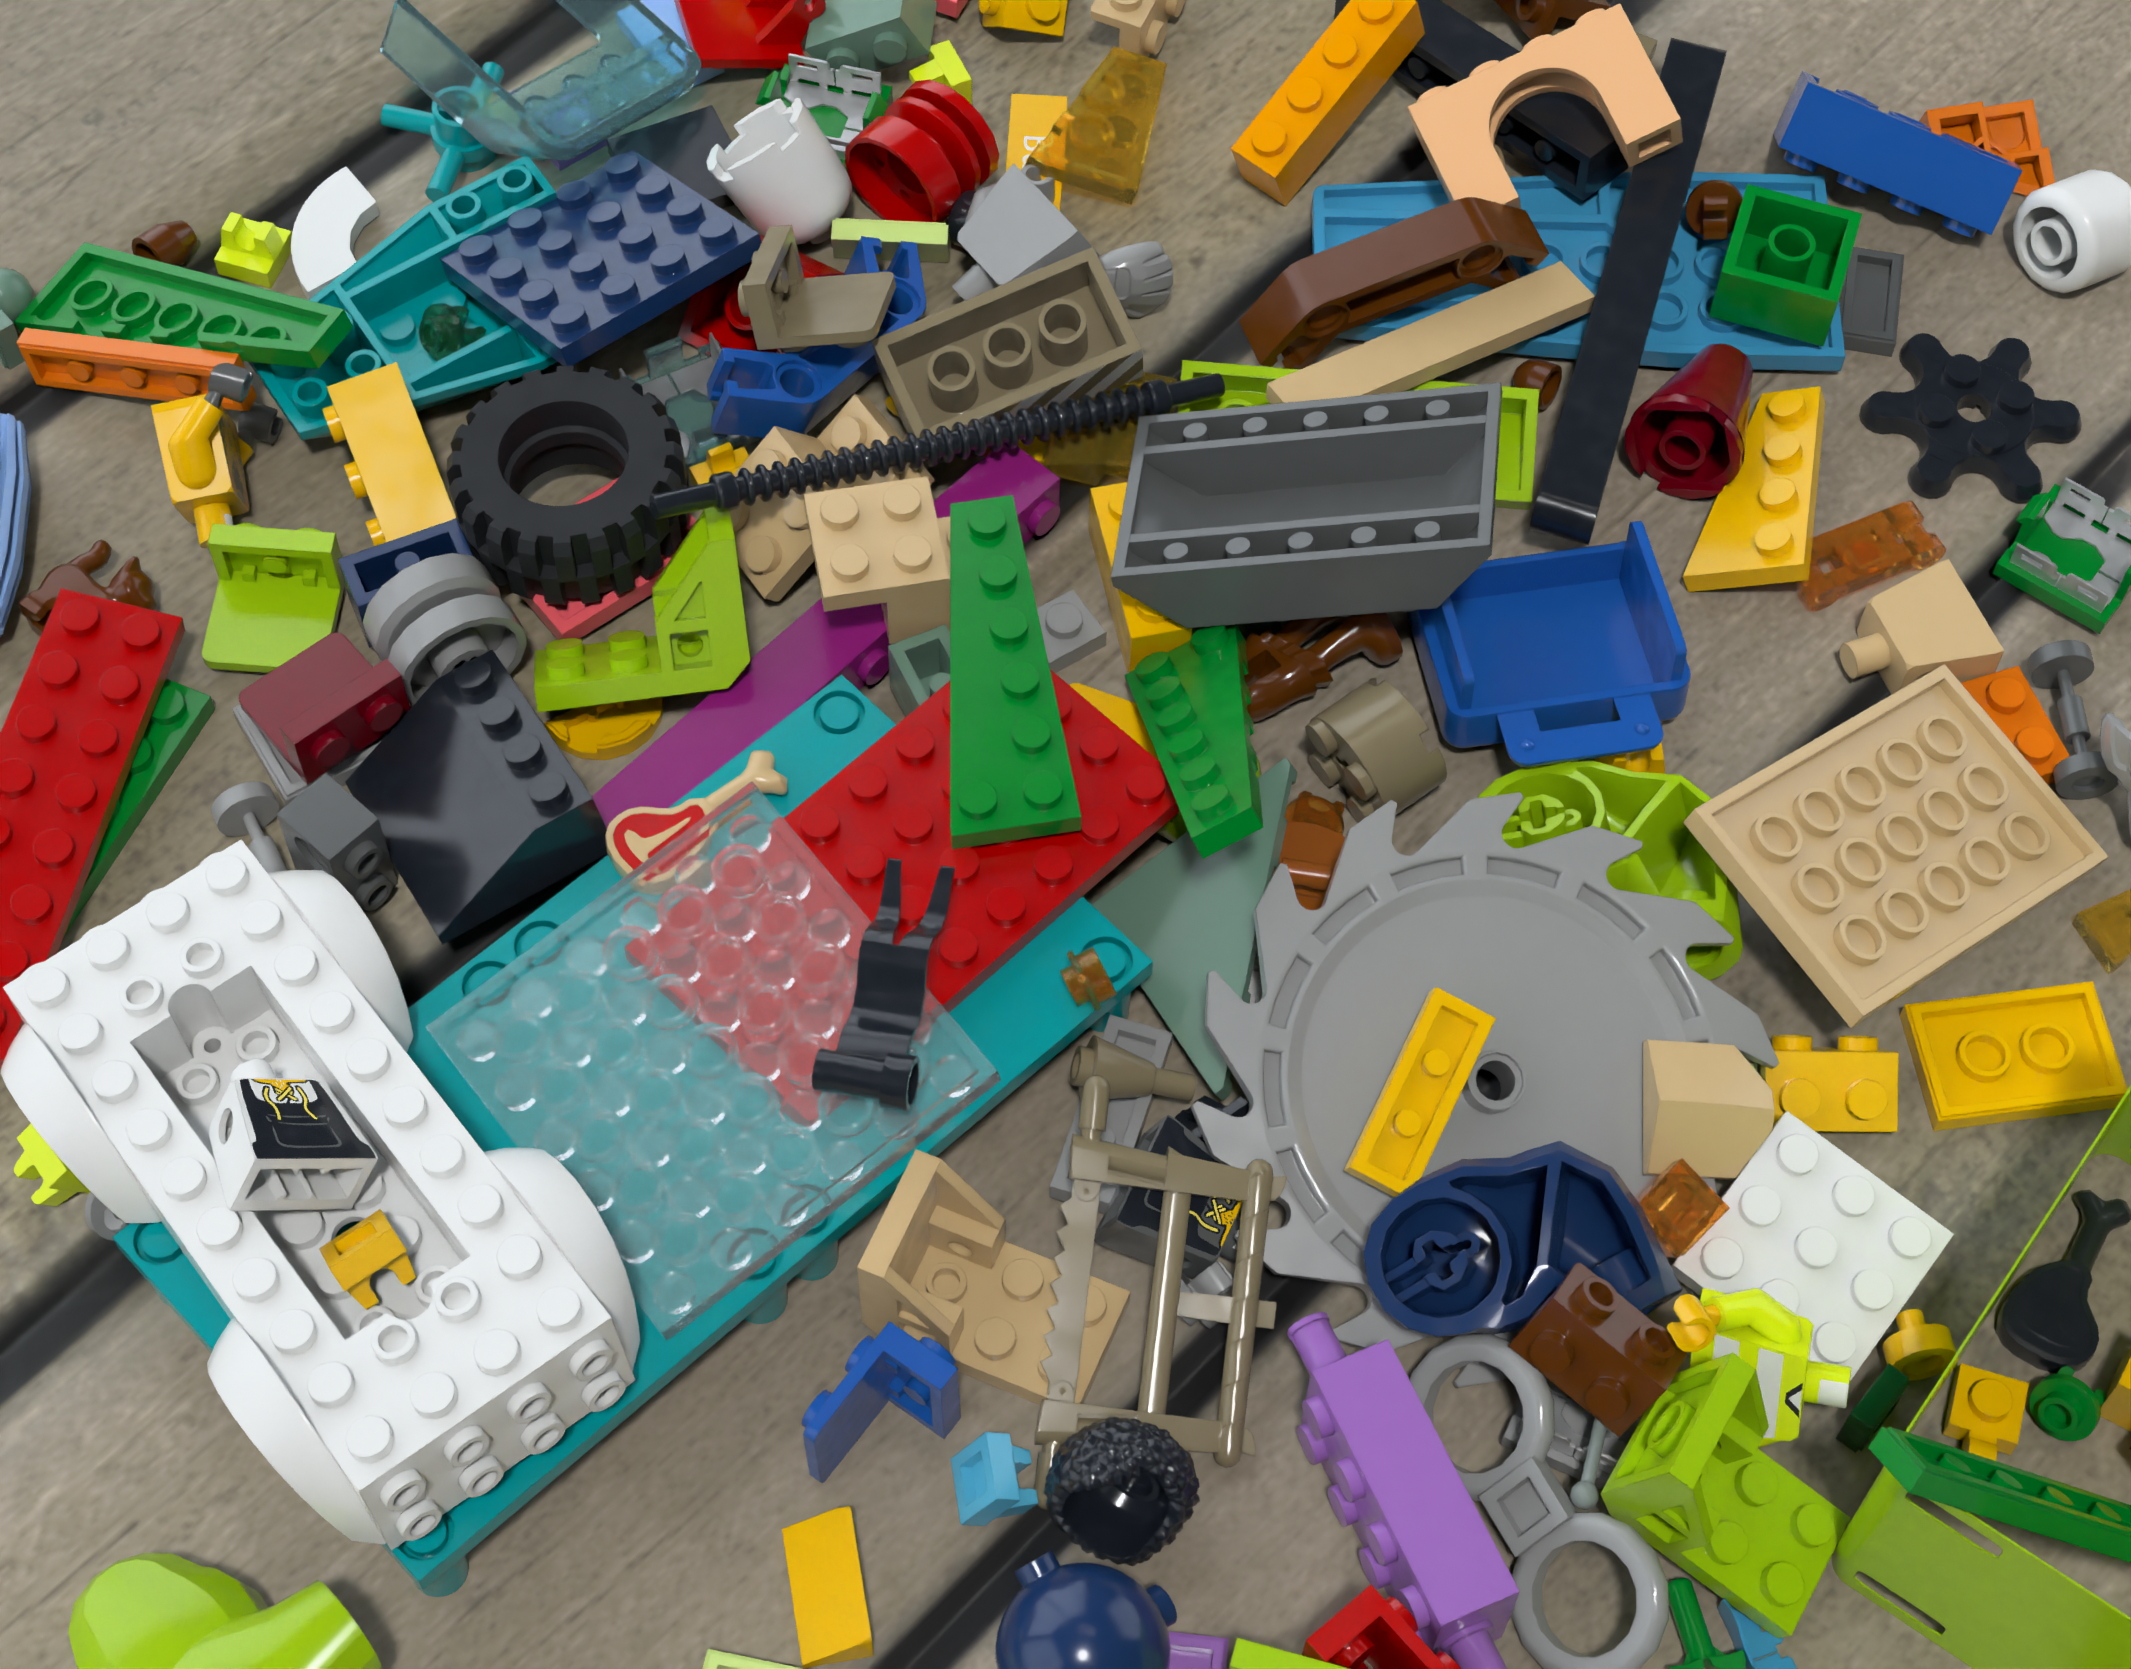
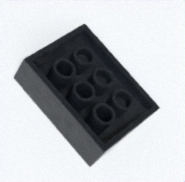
M493 649L436 679L345 781L352 796L379 818L391 861L442 945L608 854L605 842L607 828L592 796Z

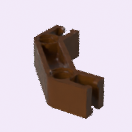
M1465 197L1291 264L1240 318L1239 323L1260 365L1273 367L1278 361L1277 356L1281 353L1284 358L1282 363L1285 368L1300 370L1309 366L1341 332L1469 283L1495 289L1520 278L1509 255L1524 257L1527 264L1538 266L1549 255V252L1526 210L1477 197Z

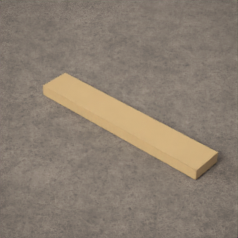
M1559 261L1267 383L1266 399L1270 404L1403 392L1590 313L1595 295L1562 261Z

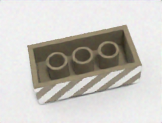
M1090 247L871 340L877 368L907 433H913L917 438H919L920 432L923 429H929L934 435L940 425L946 426L951 431L955 422H961L967 428L971 419H978L983 424L984 419L988 415H993L999 421L1003 412H1010L1015 417L1016 412L1020 408H1025L1030 414L1035 405H1041L1047 410L1048 405L1052 401L1058 402L1063 407V403L1067 398H1073L1078 404L1082 395H1089L1091 398H1094L1099 391L1108 392L1143 377V348L1094 247ZM939 457L937 464L944 461ZM922 461V465L926 469L932 467L928 466L924 461Z

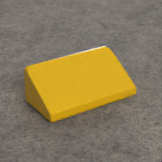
M851 1506L835 1508L783 1528L782 1534L802 1668L873 1657L872 1637Z

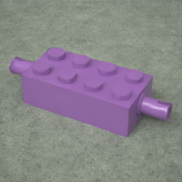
M1318 1312L1300 1319L1288 1329L1287 1333L1310 1375L1306 1399L1302 1401L1303 1415L1301 1425L1297 1426L1298 1438L1312 1465L1322 1463L1333 1485L1328 1487V1496L1339 1522L1344 1527L1352 1524L1364 1547L1359 1550V1558L1367 1579L1376 1590L1384 1587L1388 1597L1396 1598L1408 1609L1418 1626L1416 1634L1434 1654L1439 1651L1445 1652L1455 1660L1461 1669H1507L1493 1641L1502 1638L1520 1591L1389 1340H1384L1346 1356L1329 1323L1330 1319L1327 1313Z

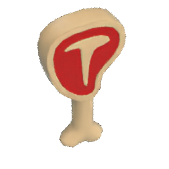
M754 750L750 753L746 769L739 776L706 798L688 799L672 808L641 806L627 809L618 814L609 823L605 834L607 853L616 872L631 888L645 896L658 898L673 893L697 873L709 856L713 845L715 829L721 818L756 795L768 793L786 795L787 778L774 770V755L770 751Z

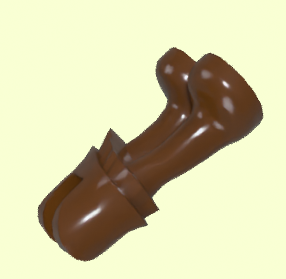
M1386 612L1358 614L1347 617L1333 616L1289 620L1274 632L1265 628L1260 635L1251 633L1245 641L1248 674L1244 675L1251 694V704L1247 705L1248 713L1254 723L1279 712L1300 699L1316 695V687L1328 686L1333 681L1329 669L1361 651L1378 665H1388L1402 657L1403 648L1401 640ZM1332 623L1340 624L1308 649L1300 647L1304 642Z

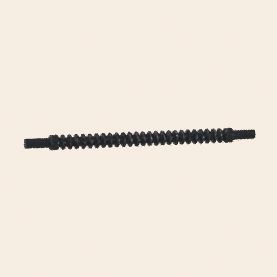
M1219 373L1168 384L1163 379L1145 381L1140 389L1136 385H1129L1125 393L1120 388H1114L1110 393V397L1104 391H1099L1095 395L1094 400L1089 395H1082L1078 404L1073 398H1067L1063 403V407L1058 402L1052 401L1048 405L1047 410L1041 405H1035L1031 414L1025 408H1020L1016 412L1015 417L1010 412H1003L999 421L993 415L986 416L983 424L978 419H971L967 428L961 422H955L951 431L946 426L940 425L934 435L929 429H923L920 432L919 438L913 433L908 432L904 435L902 442L896 436H890L887 440V445H884L881 440L875 439L872 441L869 449L863 443H857L854 452L843 446L840 447L836 456L830 450L823 451L821 459H818L814 454H807L804 463H801L798 458L792 457L786 467L781 461H774L771 470H768L762 464H758L753 474L746 468H741L736 477L729 471L712 474L708 483L650 495V508L655 519L712 507L718 512L732 511L738 509L740 501H743L747 506H753L756 502V497H760L763 502H770L773 494L776 493L780 498L786 499L791 489L797 495H803L807 486H810L813 491L818 492L822 489L824 482L829 487L836 488L839 485L840 479H843L847 484H853L857 475L863 480L868 481L871 479L874 471L880 477H886L889 473V468H892L895 473L901 474L907 464L911 469L918 470L922 465V461L928 466H935L939 457L945 463H950L954 459L955 454L960 459H967L970 456L971 450L977 456H982L985 454L987 447L992 452H999L1002 449L1003 443L1009 449H1015L1019 440L1024 445H1031L1034 442L1035 436L1041 442H1046L1050 438L1051 433L1056 438H1063L1067 429L1072 435H1078L1082 430V426L1087 431L1093 432L1097 428L1098 423L1103 428H1110L1114 420L1120 425H1125L1129 420V416L1134 421H1138L1139 417L1145 414L1147 416L1169 414L1172 407L1222 397L1225 393V385Z

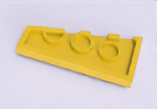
M1821 386L1761 394L1747 426L1745 455L1741 470L1735 479L1725 485L1723 490L1718 493L1682 576L1688 592L1809 580L1825 413V399Z

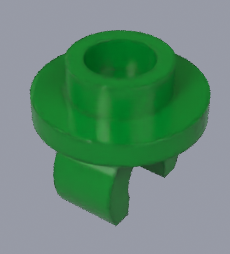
M2064 1366L2057 1374L2043 1378L2033 1389L2029 1404L2034 1420L2047 1434L2063 1441H2079L2088 1437L2098 1425L2101 1415L2100 1407L2106 1399V1393L2100 1388L2093 1392L2088 1385L2073 1377L2075 1370L2070 1366Z

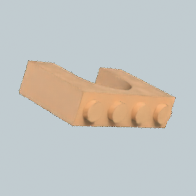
M1620 3L1607 10L1599 8L1589 11L1581 16L1574 26L1554 36L1550 34L1538 36L1529 41L1521 52L1502 61L1491 60L1476 67L1469 77L1449 87H1434L1423 93L1416 103L1408 106L1414 131L1450 202L1465 197H1477L1522 209L1519 196L1494 145L1497 131L1505 116L1520 102L1537 94L1566 92L1590 102L1602 114L1629 167L1683 142L1681 118Z

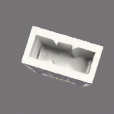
M261 1059L244 1062L233 1071L230 1077V1084L210 1123L209 1138L229 1211L352 1209L378 1160L371 1145L325 1083L317 1079L276 1078L270 1064Z

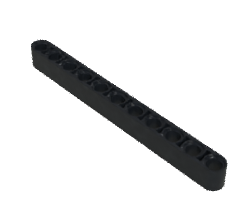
M1675 38L1670 40L1660 80L1681 118L1683 142L1633 167L1538 492L1529 528L1531 531L1586 545L1590 543L1727 53L1726 50Z

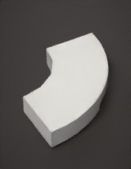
M346 166L327 178L312 192L302 206L293 227L291 236L292 261L298 283L307 300L311 299L356 263L353 256L354 243L363 227L379 216L376 200Z

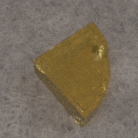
M2131 889L2077 913L2072 923L2107 974L2121 967L2131 954Z

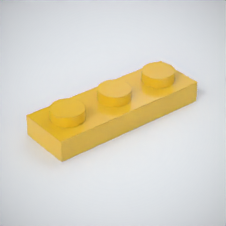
M1438 987L1429 991L1346 1164L1345 1172L1393 1197L1399 1195L1421 1178L1496 1020L1495 1017Z

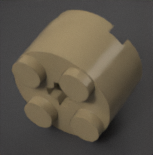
M1376 677L1369 679L1313 717L1310 723L1305 726L1306 733L1317 750L1308 757L1314 772L1326 786L1331 787L1338 782L1350 796L1346 803L1357 823L1390 800L1397 803L1395 814L1397 815L1445 782L1447 778L1446 764L1439 747L1428 753L1420 737L1429 728L1408 699L1386 680L1377 685Z

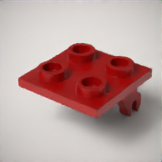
M674 0L695 67L713 69L783 68L784 64L789 65V53L804 56L801 42L809 28V24L813 19L819 17L826 7L825 0H812L809 4H805L806 0ZM798 62V65L804 66L805 63Z

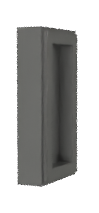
M1853 247L1839 297L1845 350L1892 357L1897 338L1904 264L1903 254Z

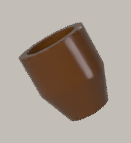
M182 220L160 223L132 240V251L136 256L180 267L185 263L196 246L197 237L193 229Z

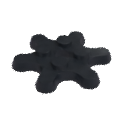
M1926 333L1916 334L1904 343L1899 353V360L1913 377L1915 388L1907 392H1876L1865 400L1861 405L1859 413L1861 423L1873 433L1901 434L1916 443L1920 451V457L1910 469L1908 484L1915 493L1928 499H1937L1945 496L1950 491L1957 477L1966 473H1978L1990 478L2006 499L2015 503H2028L2033 495L2041 493L2043 479L2038 466L2026 453L2027 449L2039 442L2069 443L2077 438L2082 426L2079 410L2074 404L2063 400L2039 399L2035 397L2033 389L2027 383L2021 381L2028 374L2032 361L2026 343L2016 338L2001 340L1990 350L1986 359L1977 361L1972 356L1965 354L1951 356L1933 335ZM1976 405L1981 406L1980 412L1986 420L1979 422L1966 420L1959 414L1958 410L1963 408L1974 409Z

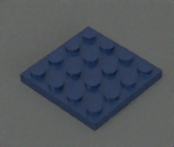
M631 150L610 158L603 167L580 180L562 185L556 192L557 198L537 208L520 209L508 218V222L482 235L466 239L460 244L459 248L441 257L440 260L448 279L563 366H570L580 362L752 261L754 251H758L762 242L758 232L636 151Z

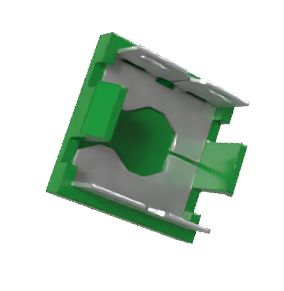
M789 53V65L784 64L781 74L778 71H773L765 78L755 104L763 106L781 98L787 107H792L794 99L801 98L846 168L845 148L876 117L884 116V112L888 109L893 99L892 86L882 84L881 72L841 65L840 70L830 68V64L827 61ZM798 62L817 66V69L798 65ZM853 74L871 77L872 80L854 77Z
M2066 477L2061 487L2054 484L2049 493L2033 495L2016 519L2022 525L2014 543L1999 559L1993 574L2101 634L2131 591V524L2125 521L2126 519L2131 521V513L2121 507H2116L2115 510L2111 508L2108 510L2109 507L2104 505L2105 499ZM2071 488L2083 494L2084 496L2090 498L2091 500L2089 501L2079 496L2078 494L2070 491Z

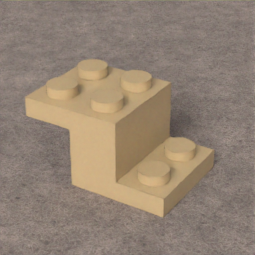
M854 394L818 438L774 426L734 473V476H738L741 468H746L753 474L758 464H762L768 470H771L774 461H781L786 467L792 457H796L801 463H804L807 454H814L818 459H821V455L825 450H830L836 456L840 447L843 446L854 452L857 443H863L869 449L872 441L875 439L881 440L884 445H887V440L890 436H896L901 442L903 440L869 398ZM907 464L901 474L895 473L892 468H889L887 476L880 477L874 471L871 479L868 481L863 480L857 475L853 484H847L843 479H840L839 485L836 488H831L824 482L820 491L928 476L931 485L934 482V478L923 465L918 470H913ZM807 486L804 494L817 491H813L810 486ZM793 489L790 490L789 496L786 499H782L774 493L770 502H763L760 497H756V502L753 506H747L743 501H740L738 509L730 511L738 565L764 599L778 602L814 561L805 513L804 494L797 495Z
M928 476L804 494L805 513L824 612L881 603L889 644L897 643L946 624L950 632V516L937 518Z

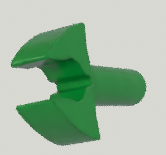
M1684 1577L1669 1581V1605L1686 1657L1682 1665L1671 1666L1668 1669H1745L1746 1659L1744 1650L1726 1655L1713 1646L1692 1581Z

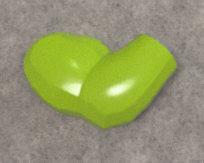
M1597 761L1563 762L1520 768L1497 778L1478 796V798L1518 792L1522 794L1523 800L1502 829L1503 840L1513 848H1523L1589 826H1596L1642 841V849L1609 865L1606 877L1610 885L1615 889L1696 902L1734 937L1733 943L1729 946H1692L1686 950L1685 959L1688 966L1707 980H1713L1724 975L1740 960L1743 940L1737 888L1683 823L1695 808L1712 798L1686 777L1675 774L1633 772Z
M141 1553L118 1560L95 1575L73 1604L68 1630L77 1669H382L376 1652L358 1624L324 1583L316 1580L275 1605L268 1607L260 1593L216 1568L200 1566L172 1553Z

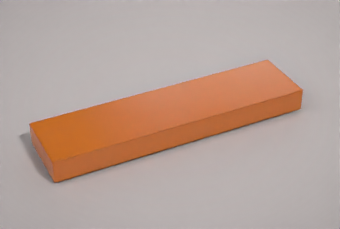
M25 328L16 342L36 385L168 402L207 394L211 371L218 364L230 363L245 368L240 354L32 328ZM252 383L243 403L223 398L222 407L224 409L249 411L257 397Z

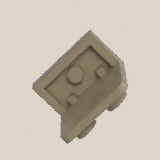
M792 225L774 226L768 228L758 251L753 253L750 269L745 279L741 280L738 286V303L742 315L750 317L758 350L780 349L783 352H798L809 346L837 344L842 348H854L866 344L877 336L896 289V282L892 272L804 278Z

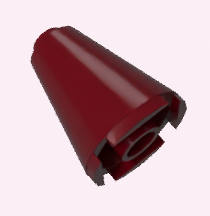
M1709 345L1694 356L1634 412L1625 432V450L1632 467L1641 476L1645 470L1660 482L1657 489L1668 495L1687 499L1706 498L1720 493L1725 485L1735 479L1741 470L1745 455L1753 368L1748 357L1731 345Z

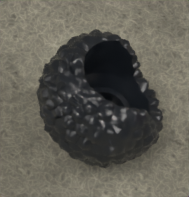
M1108 1417L1104 1421H1095L1090 1426L1082 1427L1078 1433L1068 1437L1060 1445L1057 1453L1052 1458V1467L1046 1476L1047 1482L1045 1483L1044 1494L1048 1497L1046 1506L1051 1511L1050 1516L1052 1520L1058 1523V1528L1068 1534L1072 1543L1080 1545L1081 1549L1087 1554L1093 1553L1097 1559H1109L1117 1565L1127 1564L1129 1566H1135L1137 1563L1141 1564L1144 1561L1150 1560L1153 1554L1159 1553L1164 1545H1170L1176 1539V1534L1183 1529V1524L1192 1517L1194 1513L1193 1506L1200 1502L1199 1495L1197 1494L1200 1487L1199 1478L1196 1477L1191 1454L1184 1450L1170 1436V1432L1166 1429H1159L1151 1423L1141 1422L1138 1419H1119L1118 1417Z

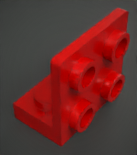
M1369 1585L1308 1637L1302 1652V1656L1349 1669H1369L1364 1663L1365 1660L1374 1669H1461L1445 1652L1439 1651L1434 1654L1416 1634L1418 1626L1408 1609L1392 1596L1384 1599L1372 1585Z

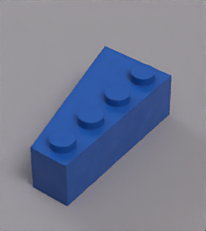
M1804 71L1801 72L1773 133L1778 147L1787 150L1783 157L1784 160L1812 172H1815L1818 163L1839 172L1836 178L1837 182L1861 193L1868 194L1871 185L1892 194L1889 200L1890 204L1909 213L1920 216L1924 207L1945 216L1941 223L1943 226L1962 235L1973 238L1977 229L1992 235L2022 173V169L2016 163L1949 134L1942 133L1941 136L1931 132L1932 128L1901 113L1889 111L1888 114L1878 110L1879 106L1848 90L1836 89V92L1826 89L1818 85L1820 78Z

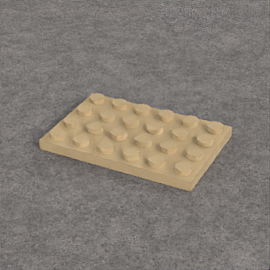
M1945 664L1695 808L1683 822L1850 1028L2088 875L2109 857Z

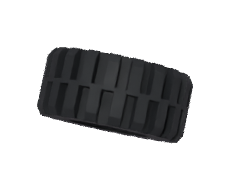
M574 365L556 366L557 372L541 375L540 369L522 375L523 381L512 386L506 381L490 392L491 400L488 403L480 400L466 415L468 425L461 424L450 443L452 453L447 458L446 474L455 516L473 557L485 565L497 585L504 586L509 582L511 593L533 600L535 594L544 595L545 603L566 605V598H581L582 603L585 604L600 601L599 594L614 590L616 596L635 587L634 579L640 575L648 579L663 566L661 554L669 557L675 552L682 540L681 531L688 525L690 512L655 519L651 512L649 498L652 494L689 487L680 432L675 420L667 415L666 406L655 395L649 392L644 395L642 385L624 376H621L618 381L612 379V374L608 370L590 367L589 373L577 372ZM573 464L595 465L608 469L620 476L604 493L579 504L549 506L532 502L520 496L523 489L536 477L561 466Z

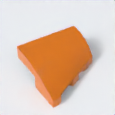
M2033 99L1983 107V101L1930 109L1926 110L1919 122L1932 128L1931 132L1941 136L1942 133L1949 134L2016 163L2022 169V173L2014 187V193L2028 196L2034 190L2055 183L2049 147L2042 148Z

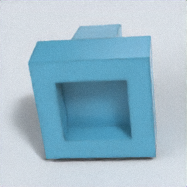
M985 1432L951 1458L961 1525L986 1526L996 1518L1024 1514L1038 1504L1037 1491L1029 1488H1019L1016 1475L1032 1464L1030 1450L1013 1446L1009 1433Z

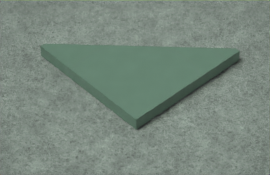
M1286 757L1258 778L1263 818L1262 829L1204 859L1201 857L1187 831L1091 904L1153 961L1152 974L1140 985L1211 1090L1222 1101L1230 1096L1233 1082L1230 1081L1231 1070L1205 1029L1207 973L1216 970L1240 999L1250 1003L1251 994L1248 990L1255 956H1258L1254 909L1272 878L1273 870L1277 869L1288 821L1285 818L1291 785L1296 783L1298 773Z

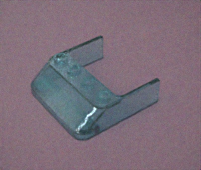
M407 0L395 1L380 48V52L489 150L505 155L552 160L575 158L686 94L693 88L701 69V60L696 51L639 0H556L595 35L599 43L509 93Z

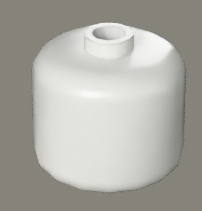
M2094 169L2031 192L2019 205L2013 223V244L2019 262L2029 277L2047 290L2069 293L2125 272L2131 266L2130 185L2112 172Z

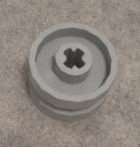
M450 553L429 557L403 569L382 585L368 603L363 619L366 637L379 659L383 661L387 658L401 674L408 702L411 706L416 703L436 679L492 649L510 675L521 662L527 645L523 626L511 607L501 599L499 588L485 565L470 555Z

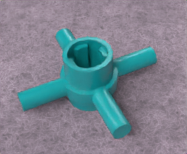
M486 62L474 86L458 83L447 86L439 91L432 102V113L389 103L383 106L381 112V124L383 126L432 137L435 151L441 155L425 190L426 196L433 202L451 193L460 172L471 173L482 170L491 164L496 157L497 151L519 156L528 154L530 158L545 161L548 157L550 150V140L548 138L499 128L496 114L490 109V105L504 76L503 68L497 63Z

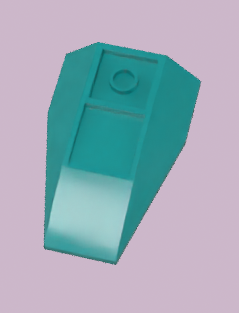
M528 154L425 206L309 299L310 301L344 309L353 325L350 332L319 369L249 362L301 440L332 436L322 411L323 408L333 405L327 386L395 362L398 364L416 412L522 377L523 374L531 371L543 370L558 362L448 279L440 260L441 257L459 248L460 244L466 239L482 235L508 222V218L514 212L524 208H537L557 198L556 191Z

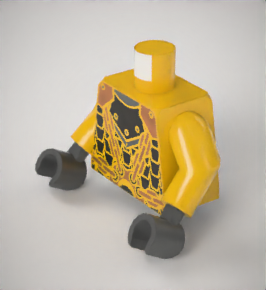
M221 363L213 368L208 381L207 394L151 405L172 504L189 523L196 524L199 545L209 549L208 539L212 524L233 525L232 516L249 511L243 466L254 453L250 447L253 440L258 439L272 444L278 439L283 426V420L277 417V409L253 403L249 411H241L238 420L239 432L237 433L236 424L222 407L221 403L223 398L243 403L251 387L253 375L247 369L230 363Z

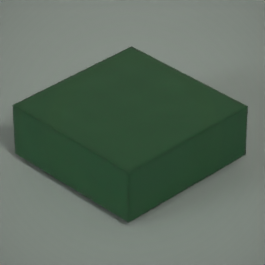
M1889 1363L1851 1411L1836 1439L1855 1453L1858 1450L1862 1452L1898 1405L1909 1386L1907 1382L1909 1377Z

